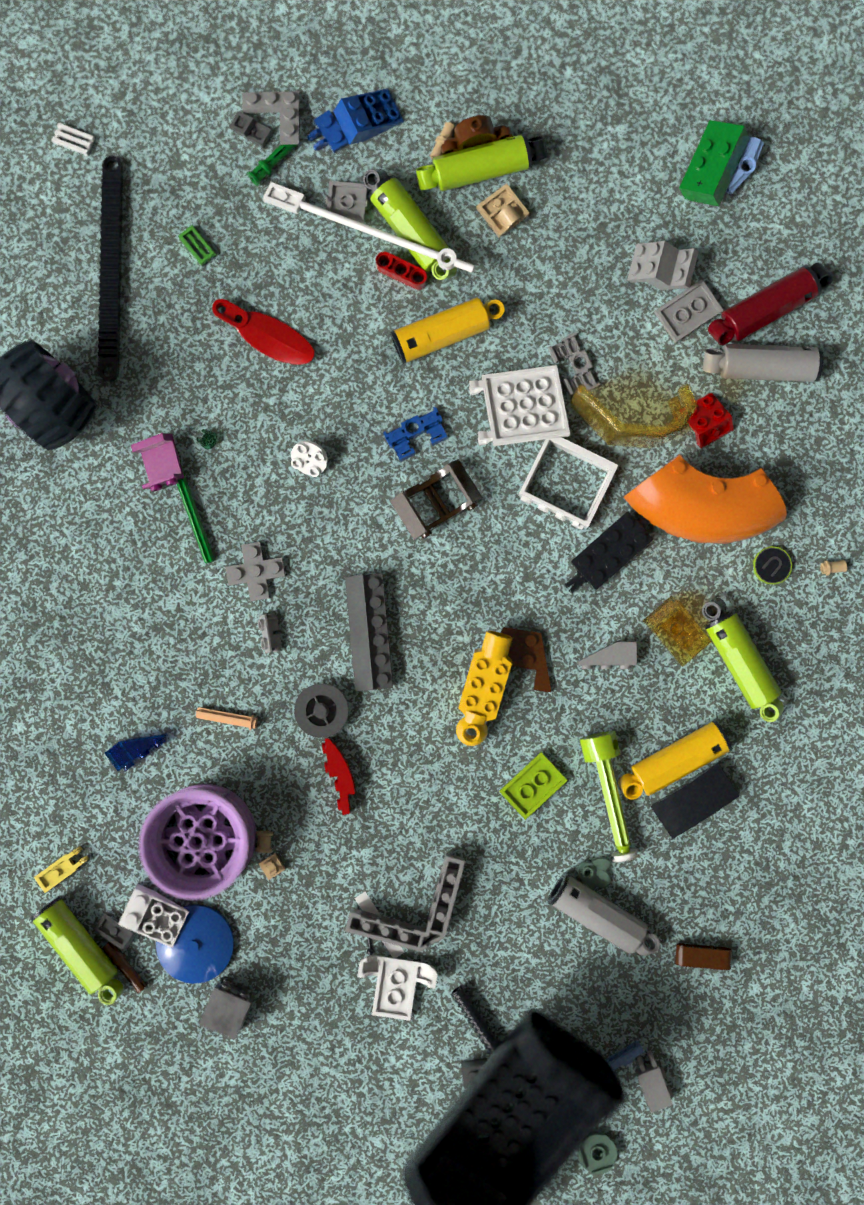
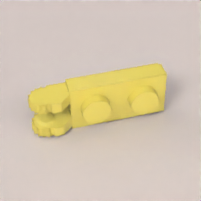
M81 846L69 854H65L34 877L44 893L78 870V867L89 860L88 856L81 858L76 864L71 860L74 855L81 852Z

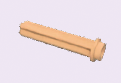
M198 707L196 711V718L247 727L249 730L256 729L258 718L254 717V715L246 716Z

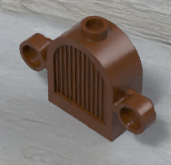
M487 115L473 116L456 125L454 138L446 139L444 144L441 145V150L444 155L513 137L510 127L505 125L493 127L491 117Z

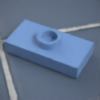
M635 1041L606 1058V1060L615 1070L622 1065L627 1066L632 1063L634 1058L644 1053V1050L639 1041Z

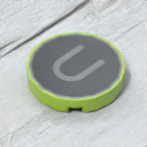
M771 546L764 548L756 554L753 560V571L755 576L765 584L774 585L782 583L791 573V558L785 550L779 547Z

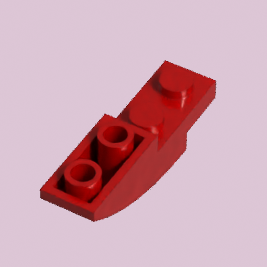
M328 737L322 743L323 754H327V761L324 762L325 772L329 773V777L338 778V780H335V790L339 791L340 799H337L338 811L342 810V815H347L351 813L349 794L356 793L355 782L342 751Z

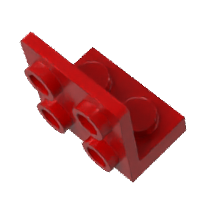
M712 393L679 410L680 415L695 432L696 442L700 448L709 445L734 430L731 414Z

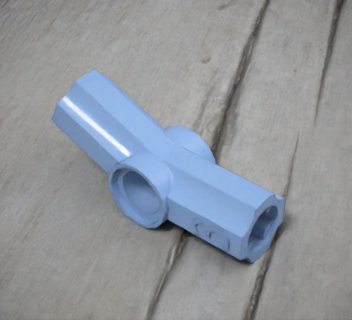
M749 137L748 144L726 193L731 195L755 170L756 162L764 144L761 139ZM742 164H746L749 167V171L743 170Z

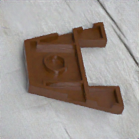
M503 627L500 633L513 638L508 656L512 659L511 666L536 670L533 690L551 693L542 634Z

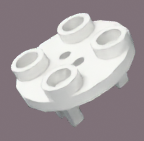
M309 440L300 441L291 451V465L304 474L317 477L327 467L328 457L326 451L315 442Z

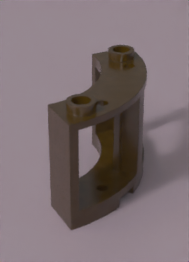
M458 459L448 463L422 484L418 483L401 492L390 502L415 540L419 537H422V539L427 538L432 534V530L466 509L471 511L478 506L477 502L483 497ZM450 474L467 499L465 503L451 512L448 511L433 485ZM422 492L425 493L440 519L427 526L410 501V499Z

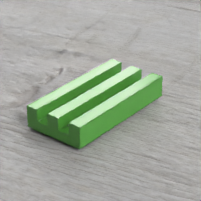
M193 225L178 235V238L202 267L212 257L217 256ZM191 231L194 232V234L210 252L208 255L191 236ZM185 236L190 239L204 257L202 260L184 239Z

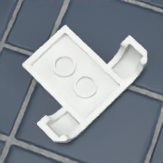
M370 955L360 961L358 977L378 976L372 1015L410 1021L416 982L435 989L437 971L432 965L423 962Z

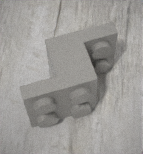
M666 241L636 244L627 280L631 283L647 282L659 290L690 288L699 251L694 248L679 250Z

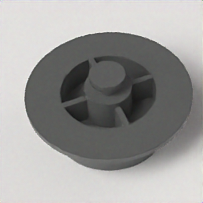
M314 684L304 689L298 696L294 707V715L299 727L308 735L317 738L330 737L339 732L345 725L348 718V704L345 696L336 687L329 684Z

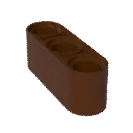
M684 943L676 944L675 964L678 966L731 970L732 949Z

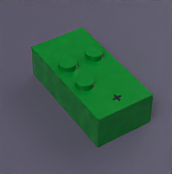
M709 120L679 187L685 200L720 206L750 139L745 126Z

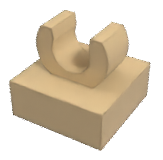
M276 852L259 863L268 880L286 869Z

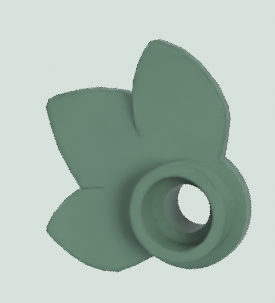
M596 858L592 862H581L577 867V875L581 879V883L592 890H595V887L605 888L611 884V879L606 871L612 863L604 858Z

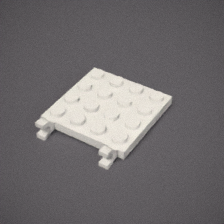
M557 365L482 375V380L469 381L470 395L484 391L490 431L478 432L479 446L486 445L491 441L493 446L570 436Z

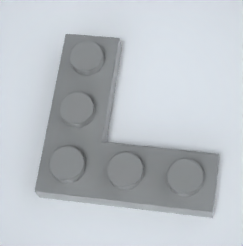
M299 91L242 93L243 113H280V145L299 144Z

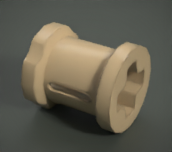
M256 831L258 839L255 852H272L271 836H273V832Z

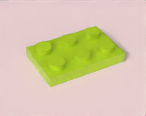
M540 752L506 783L499 792L526 820L568 780Z

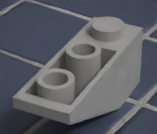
M614 642L577 661V665H582V669H593V665H601V669H612V665H620V669H632V665H637V642Z

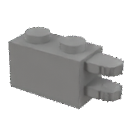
M650 1050L647 1051V1056L651 1064L644 1066L643 1059L639 1055L636 1059L640 1068L635 1069L647 1106L652 1113L672 1106L671 1098L674 1096L670 1085L666 1086L664 1079H667L664 1068L658 1066Z

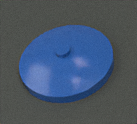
M200 904L186 905L183 908L188 910L189 913L173 947L171 948L156 941V952L162 967L173 978L191 984L204 983L217 977L228 965L234 950L233 931L227 919L217 910Z

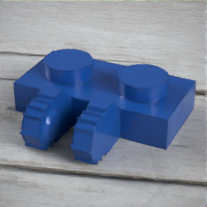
M330 110L314 119L318 129L309 133L307 139L313 141L321 135L324 137V139L314 144L313 148L315 151H319L329 145L332 151L336 153L349 144Z

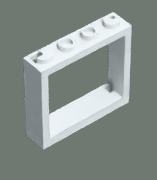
M562 437L545 439L518 496L521 497V501L527 504L533 502L539 505L538 509L548 513V511L555 513V517L562 521L567 519L573 522L572 525L582 530L583 527L587 529L618 465ZM549 444L607 471L584 520L526 492Z

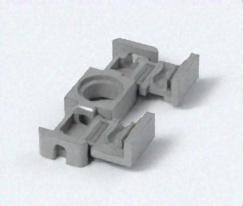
M572 333L562 338L561 343L548 347L554 364L559 363V360L565 357V359H569L576 374L572 380L567 378L563 380L570 397L582 392L583 388H585L584 392L587 393L592 389L598 388L600 382L596 383L590 369L593 366L586 351H581L575 338L577 333ZM583 358L586 365L579 368L576 366L575 360Z

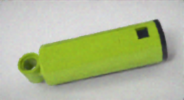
M60 896L52 900L30 918L90 995L98 991V998L105 1005L114 1003L124 991L122 982L112 979L117 975L118 970Z

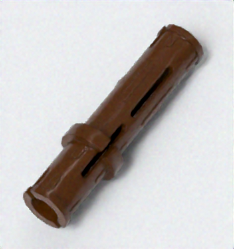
M109 941L101 948L112 960L111 963L116 965L137 993H140L148 986L125 958L126 955L121 953L113 943Z

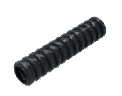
M461 985L452 991L451 997L455 998V1003L458 1002L457 1006L461 1008L462 1013H465L464 1017L468 1018L467 1021L471 1023V1028L475 1029L474 1032L478 1033L477 1037L481 1039L482 1044H485L484 1048L488 1049V1054L492 1055L502 1042H499V1037L496 1036L495 1031H492L493 1028L489 1026L490 1023L486 1021V1017L482 1016L483 1012L479 1011L480 1008L476 1006V1001L472 1000V995L469 996L470 992L465 990L466 986Z

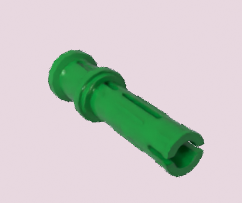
M297 144L280 145L265 160H260L251 172L248 171L246 173L248 178L256 186H259L260 181L267 175H271L272 169Z

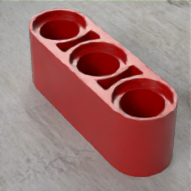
M385 251L378 253L376 256V267L380 273L416 290H421L426 286L427 274L422 268ZM385 259L389 261V264L382 266L379 264L380 261ZM399 268L406 269L404 274H398L396 271ZM416 276L423 277L422 282H415L413 279Z

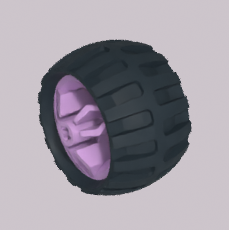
M32 339L12 347L0 356V410L15 427L21 429L24 434L46 450L57 449L76 438L91 421L97 404L87 390L77 381L76 374L64 362L60 363Z

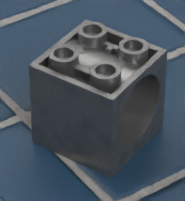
M220 978L213 989L199 1025L236 1040L256 993L252 992V989L248 986L242 985L240 987L235 985V982L231 979Z

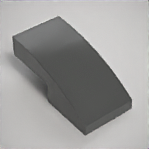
M240 111L236 113L229 125L231 130L263 149L273 134L270 128L257 123L254 118Z

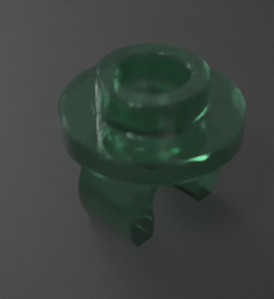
M202 429L201 431L204 435L202 439L196 438V441L203 448L209 450L216 445L217 434L213 431Z

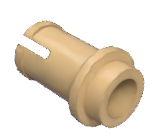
M825 560L824 563L820 564V570L826 576H829L830 573L846 572L847 563L844 560L833 562Z

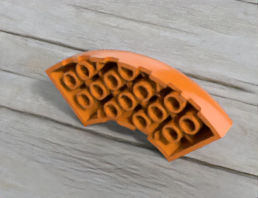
M681 455L677 456L624 496V499L630 506L654 526L665 530L666 533L697 543L727 544L750 539L771 530L787 517L786 507L780 493L762 468L739 478H717L698 471L686 462Z

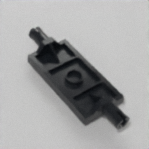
M629 511L624 513L570 562L577 571L576 575L565 583L564 586L569 588L574 584L569 589L570 593L573 594L583 583H589L596 591L653 540L645 529L651 524L650 521L643 516L637 520Z

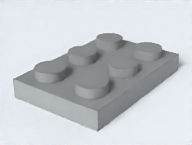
M701 279L656 309L654 313L674 343H677L720 314L723 309L703 279Z

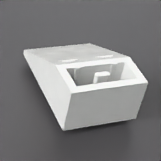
M137 884L118 925L172 948L189 911L161 894Z

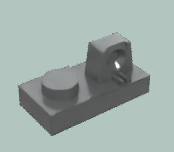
M104 913L94 931L121 950L126 951L128 946L132 944L136 934L130 929L118 925V921Z

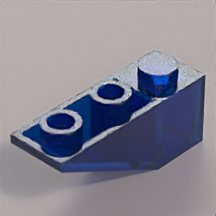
M168 734L122 740L104 754L117 771L124 769L126 772L135 765L133 762L136 759L140 758L142 760L150 754L149 750L152 747L158 748L166 742L164 738Z

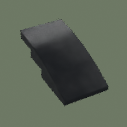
M719 763L686 781L684 785L670 792L668 796L652 804L651 808L671 838L674 839L734 801L740 794Z

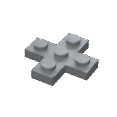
M261 542L241 545L244 564L225 567L228 586L247 583L251 602L270 599L267 580L286 577L283 558L264 560Z

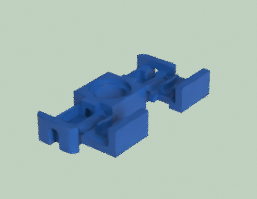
M433 407L434 411L420 418L416 415L402 422L401 427L389 433L384 431L389 447L394 448L400 462L416 455L414 449L408 445L410 443L409 440L425 432L430 434L432 446L448 439L442 426V418L436 407ZM416 423L419 428L416 432H410L408 426Z

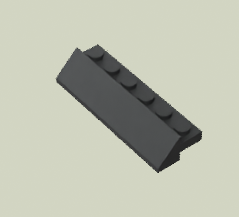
M383 573L345 577L355 691L393 688Z

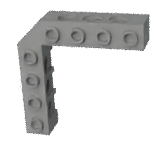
M445 853L426 928L351 908L345 931L419 952L425 950L433 943L442 940L446 935L465 859Z

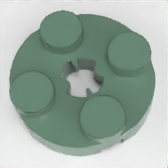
M592 1132L579 1145L578 1158L583 1168L592 1171L594 1174H604L612 1169L615 1160H617V1148L614 1141L606 1133ZM595 1149L603 1151L600 1153V1157L592 1155Z

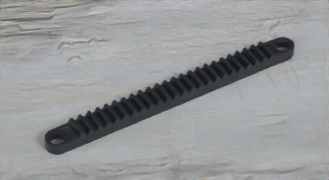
M111 155L106 157L102 164L101 253L99 255L100 305L98 307V372L100 377L107 382H113L119 376L123 164L118 157ZM111 162L118 164L117 169L114 171L108 170V165ZM107 367L114 369V373L110 377L104 375V370Z

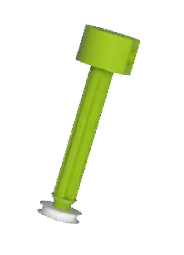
M605 731L584 736L579 739L584 761L588 763L596 762L615 847L618 849V851L611 854V856H614L612 861L624 862L636 859L640 856V854H637L639 849L630 848L631 842L611 758L621 754L616 732Z

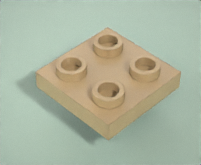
M507 183L476 206V209L499 238L530 214Z

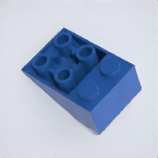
M388 88L341 98L333 111L349 145L364 142L404 122Z

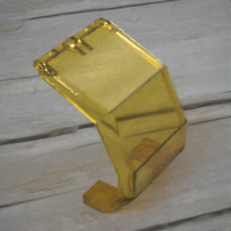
M689 384L680 387L678 390L684 410L678 396L668 400L667 404L673 419L670 424L665 426L622 423L586 390L584 385L578 386L570 401L571 407L608 445L649 449L673 440L684 430L696 408L695 398Z

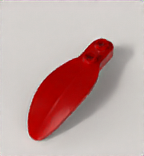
M218 299L213 303V314L218 319L236 328L241 337L262 354L274 360L294 365L307 364L314 359L315 352L310 343L285 323L259 312L244 311L225 299ZM225 307L226 311L224 313L219 312V308ZM240 316L243 319L241 322H236V317Z

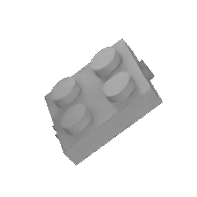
M329 181L328 196H326L327 210L364 224L365 209L368 199H366L367 187L362 183Z

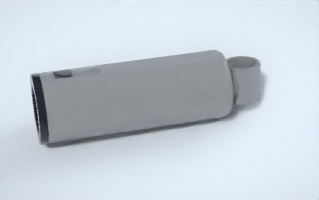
M725 344L722 350L716 348L705 350L702 370L708 373H720L724 379L818 382L823 370V351L820 347Z
M564 873L556 882L548 898V904L628 954L636 951L641 956H648L659 950L660 941L658 937L654 934H646L648 927L642 920L567 873ZM645 941L649 943V949L645 946Z

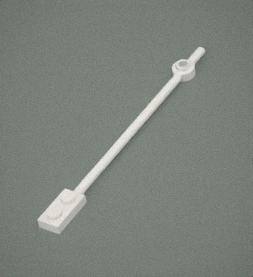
M270 182L263 197L264 202L298 214L300 209L434 258L444 270L458 267L471 273L474 272L475 265L457 259L456 253L452 249L446 248L440 252L304 202L306 199L304 194ZM446 259L451 260L449 263L444 262Z

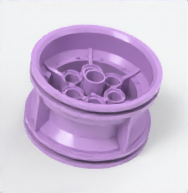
M213 784L192 785L166 797L148 814L139 838L141 861L150 879L163 891L184 899L207 898L226 889L246 868L255 850L256 826L250 809L234 792ZM195 804H205L207 806L203 811H200ZM175 814L178 826L167 828L170 819ZM226 817L228 818L232 826H227L224 824ZM186 818L192 819L194 823L193 828H188L185 825ZM205 818L212 819L213 827L209 828L205 825ZM215 835L223 837V844L215 842ZM176 836H181L184 839L183 845L176 843ZM199 836H200V837L202 838V840H203V842H201V843L199 842ZM234 849L233 855L228 861L225 851ZM167 850L178 853L176 863L172 861ZM186 853H191L194 856L193 862L186 860ZM205 853H212L214 860L212 862L207 861ZM200 866H203L210 874L195 875L194 873Z

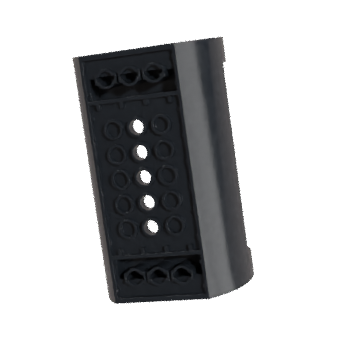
M530 1008L406 1162L403 1169V1179L411 1204L531 1205L603 1117L606 1120H612L625 1104L626 1093L619 1077L598 1050L537 1008ZM530 1073H534L537 1075L536 1078L532 1080H529L526 1077ZM518 1088L525 1090L520 1095L514 1093ZM506 1103L513 1105L510 1109L502 1108ZM493 1118L501 1120L498 1124L491 1123ZM481 1133L489 1134L486 1139L479 1138Z

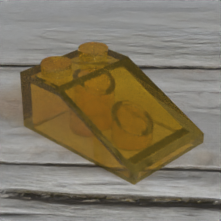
M670 596L643 620L648 629L682 667L711 643L710 639L685 607L673 596Z

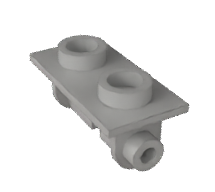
M275 613L259 616L258 628L262 631L261 647L265 650V654L271 653L272 649L273 652L281 651L280 634L273 635L272 632L279 630L278 618L275 617Z

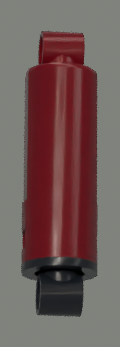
M815 263L811 267L803 265L724 310L721 313V319H716L709 325L708 333L719 345L728 344L732 339L734 341H741L820 296L822 289L827 288L832 283L834 276L821 263Z

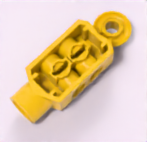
M486 631L482 648L475 649L465 682L458 707L465 717L458 722L456 734L458 739L467 746L480 745L486 739L488 728L485 722L496 719L512 664V659L508 656L513 638L500 632ZM474 728L477 734L471 736L466 730Z

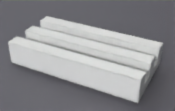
M58 123V129L54 132L55 136L51 139L52 142L88 156L95 138ZM62 130H63V131H66V132H68V133H71V134H73V135H76V136H78V137L84 138V139H86V140H89V142H86V141H84V140H81V139H78V138L73 137V136H71V135H68V134H66V133H63ZM59 137H63L65 139L86 146V149H83L66 141L60 140Z

